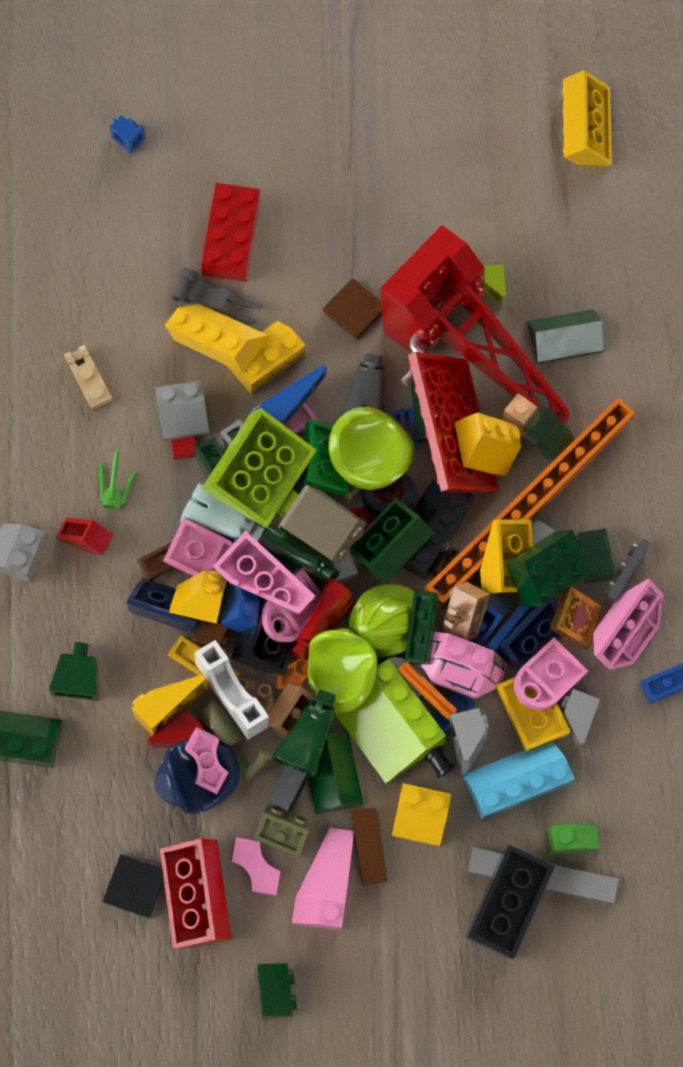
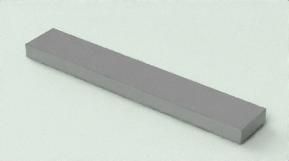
M473 847L467 873L492 878L502 853ZM554 865L555 868L545 890L610 904L615 903L619 879Z

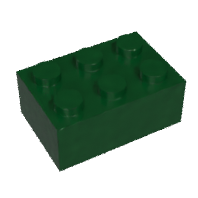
M395 498L364 530L363 535L358 540H355L350 548V553L382 583L386 584L435 532L420 516L399 499Z
M573 530L554 531L505 563L523 606H543L590 574Z

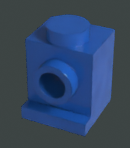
M121 115L114 118L110 124L111 138L130 153L146 139L145 128L142 125L138 127L132 119H126Z

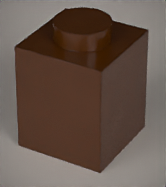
M199 620L192 636V642L203 648L216 640L221 649H226L231 635H228V627L218 622L216 624Z

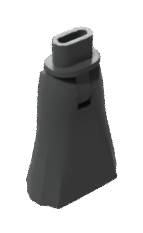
M374 354L364 355V360L360 362L340 417L347 411L358 407H372L384 412V366L381 365V356Z

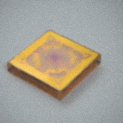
M570 586L562 592L550 629L579 647L589 649L603 605Z

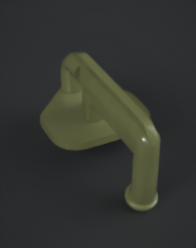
M212 701L203 710L201 720L205 732L228 744L238 758L240 778L245 781L252 779L266 765L268 760L272 758V753L268 750L260 749L259 756L249 764L234 745L247 738L225 706Z

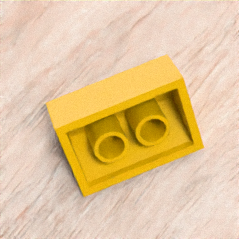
M276 321L262 331V333L267 334L270 338L244 373L228 366L251 395L305 356V343L292 328L279 321Z
M475 413L456 421L455 427L463 467L500 477L507 476L521 448V434L517 425L481 413Z

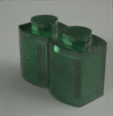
M538 407L523 426L526 438L537 445L540 449L539 453L546 459H556L575 439L572 433L561 423L558 416L549 408Z

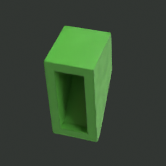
M574 823L554 825L547 830L551 855L600 850L597 825Z

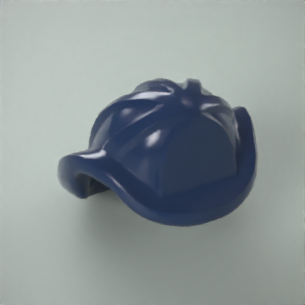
M189 739L173 744L166 751L164 762L159 767L155 776L156 793L164 801L178 806L187 814L202 813L223 803L238 785L240 765L233 749L220 739L216 750L219 764L229 773L217 794L195 784L197 764L194 757L185 750Z

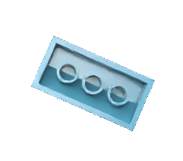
M554 742L525 752V750L468 772L466 776H463L481 821L568 786L575 780L565 756Z

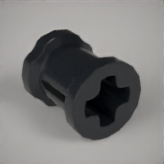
M441 746L424 758L436 771L437 779L442 778L456 767L454 763L451 764Z

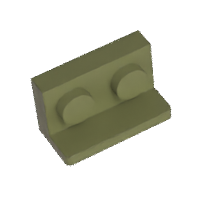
M267 806L261 816L253 839L299 858L312 824L305 817L299 815L292 816L285 813V810L281 807Z

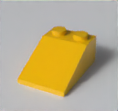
M493 520L480 569L482 590L490 594L518 593L505 563L533 546L531 520Z
M199 675L151 690L146 695L142 693L132 703L134 706L131 709L135 719L153 735L184 707L187 709L208 689L206 677Z

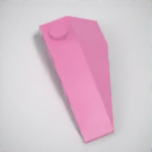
M246 531L213 565L231 584L298 614L316 597Z
M329 828L295 897L292 924L341 931L354 831Z

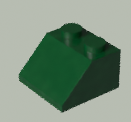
M288 963L257 964L262 1020L293 1017L292 1011L297 1010L296 995H291L290 985L295 984L293 969H288Z

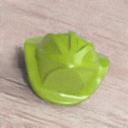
M399 584L375 586L364 592L352 609L349 619V630L366 640L374 649L377 658L391 657L406 652L413 594L415 592L409 587Z
M348 629L330 630L316 635L309 644L308 682L313 696L316 697L319 689L336 695L337 697L333 704L335 707L334 712L336 713L350 712L361 706L368 698L376 678L377 656L374 649L366 640Z

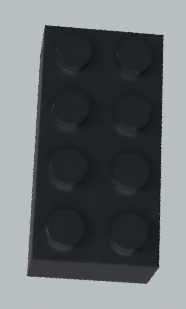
M510 844L507 845L465 938L508 959H514L555 866Z

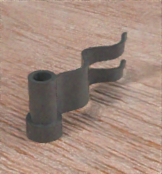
M187 267L182 268L179 275L180 280L172 295L174 300L184 303L187 298L207 308L222 310L238 321L255 324L256 320L238 312L226 299L247 308L261 309L263 304L246 300L230 289L213 287L198 279L199 274L196 271Z

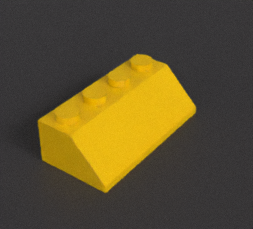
M583 70L563 79L564 158L581 166H611L610 87Z
M201 304L177 308L165 324L174 341L244 373L270 338L267 334Z

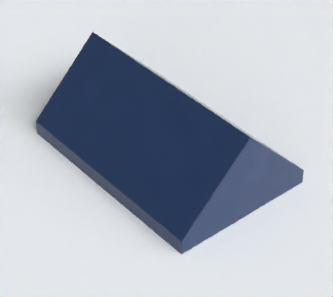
M143 577L127 599L129 612L194 634L199 619L169 613L176 589L154 581L148 582Z
M551 599L543 606H536L500 644L497 654L517 672L553 638L559 641L565 633L557 629L562 611L554 599ZM565 617L564 624L568 629H570L571 625Z

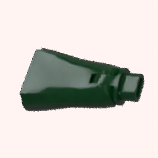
M276 525L268 527L260 539L259 543L271 555L292 562L309 573L316 574L319 579L326 578L331 581L340 574V571L334 568V563L329 558L280 525L278 527Z
M319 689L316 697L311 698V702L305 707L291 731L273 753L272 759L282 766L293 770L297 769L303 774L315 777L324 743L333 720L335 710L333 704L337 696Z

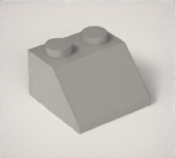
M201 381L155 387L163 441L209 434Z
M2 524L0 529V573L30 583L47 543L45 532L24 524Z
M479 708L450 715L449 735L462 777L466 776L484 746L485 738H487L488 721L485 715L481 716Z

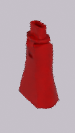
M336 580L326 581L313 614L300 632V638L295 640L297 644L292 652L302 661L309 653L311 640L322 632L333 630L344 617L352 612L357 602L352 597L349 589Z

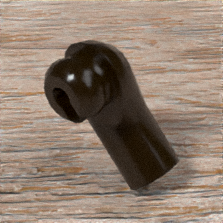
M453 547L441 552L430 574L436 577L460 554V551Z

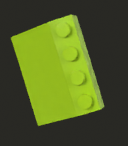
M262 408L250 413L202 486V489L219 502L267 528L317 450Z
M389 659L377 666L373 688L361 706L350 712H334V715L385 784H388L421 761L429 753L445 744L446 741L445 733Z

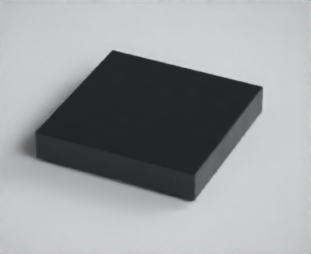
M120 854L102 902L150 919L164 882L163 870Z

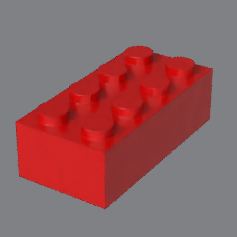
M222 183L215 184L201 261L202 276L247 282L261 202L260 189Z

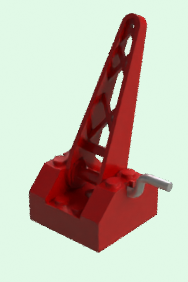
M441 225L380 288L383 332L407 351H412L413 353H425L429 348H434L439 340L442 339L513 397L519 393L537 406L551 426L558 427L563 425L569 419L568 408L481 299L485 292V267L467 242ZM457 305H462L471 315L455 329L445 317ZM476 322L484 329L487 346L472 343L464 337ZM492 338L497 342V344L501 348H496L493 346ZM479 350L488 351L491 361ZM495 353L509 356L524 372L526 385L513 382L499 369ZM410 370L401 379L405 386H408L414 380ZM534 392L544 394L548 398L550 409L543 408L536 402Z

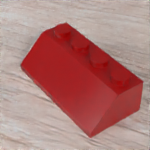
M200 838L161 848L160 855L173 949L210 945L232 940L218 841Z

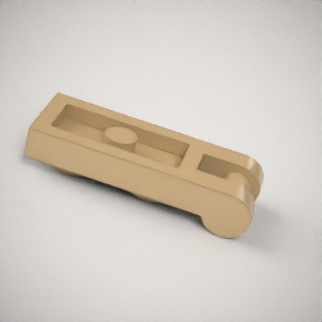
M85 345L78 347V350L73 353L67 352L63 354L92 411L113 401ZM83 358L85 363L77 366L75 362Z

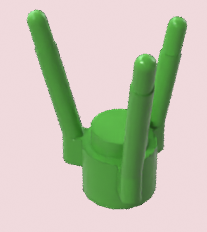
M117 450L114 452L111 482L107 490H105L103 463H99L101 493L99 502H102L103 508L119 510L121 505L126 504V497L136 476L135 472L131 473L123 493L120 494L121 490L115 488L119 451Z

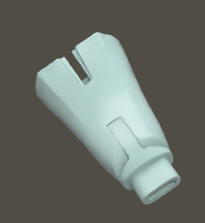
M203 482L198 483L192 494V500H189L182 513L180 522L185 518L212 532L233 539L239 538L246 531L259 542L265 527L219 502L202 489Z

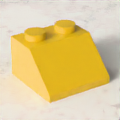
M204 570L178 584L169 613L217 624L227 580L218 571Z
M403 783L391 836L440 847L451 794Z

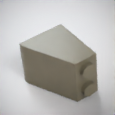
M306 485L279 525L330 560L340 563L350 554V548L355 540H358L363 535L364 527L367 523L326 493Z

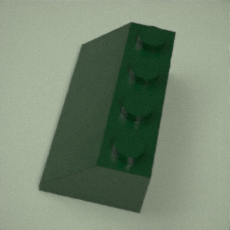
M0 711V761L54 768L62 720Z

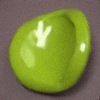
M358 407L344 413L334 424L328 443L330 459L335 470L347 482L365 490L383 488L400 478L410 466L415 452L413 440L404 428L387 413L372 407Z

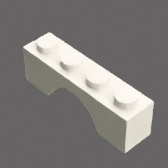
M215 640L195 652L196 666L206 677L207 682L247 740L267 729L269 726V716L256 697L250 696L240 684L228 657Z

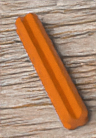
M408 662L403 663L399 667L398 672L446 719L449 720L450 715L456 714L457 709Z

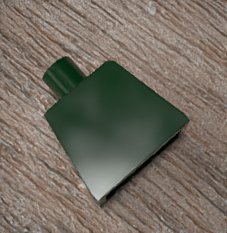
M74 642L73 654L63 653L60 655L49 689L52 696L98 701L97 661L95 657L87 656L89 644Z

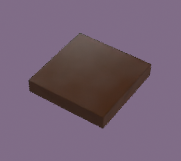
M352 278L323 307V312L357 340L382 314L381 300Z

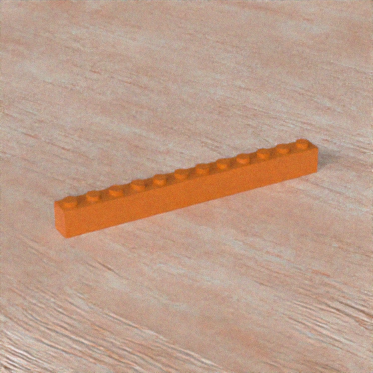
M618 397L494 520L532 521L631 423L636 412ZM493 521L425 587L424 592H436L439 594L437 608L440 611L450 602L449 595L455 586L465 582L469 583L480 572Z

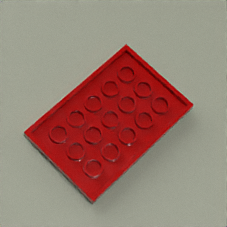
M421 352L409 354V368L413 374L415 392L419 399L420 413L424 420L426 438L430 444L431 459L435 465L437 483L441 492L481 494L500 492L496 475L463 467L455 422L475 413H481L468 360Z

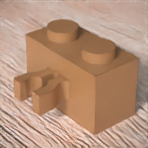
M468 582L455 586L450 592L449 606L443 615L444 623L442 630L465 640L477 637L490 593Z
M287 684L268 713L269 726L267 729L277 737L284 739L297 722L305 707L311 702V698L315 697L301 686Z

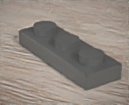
M642 538L639 545L634 542L627 554L631 556L628 563L622 562L616 572L619 578L616 583L611 581L604 592L608 595L604 601L605 603L613 606L651 542Z

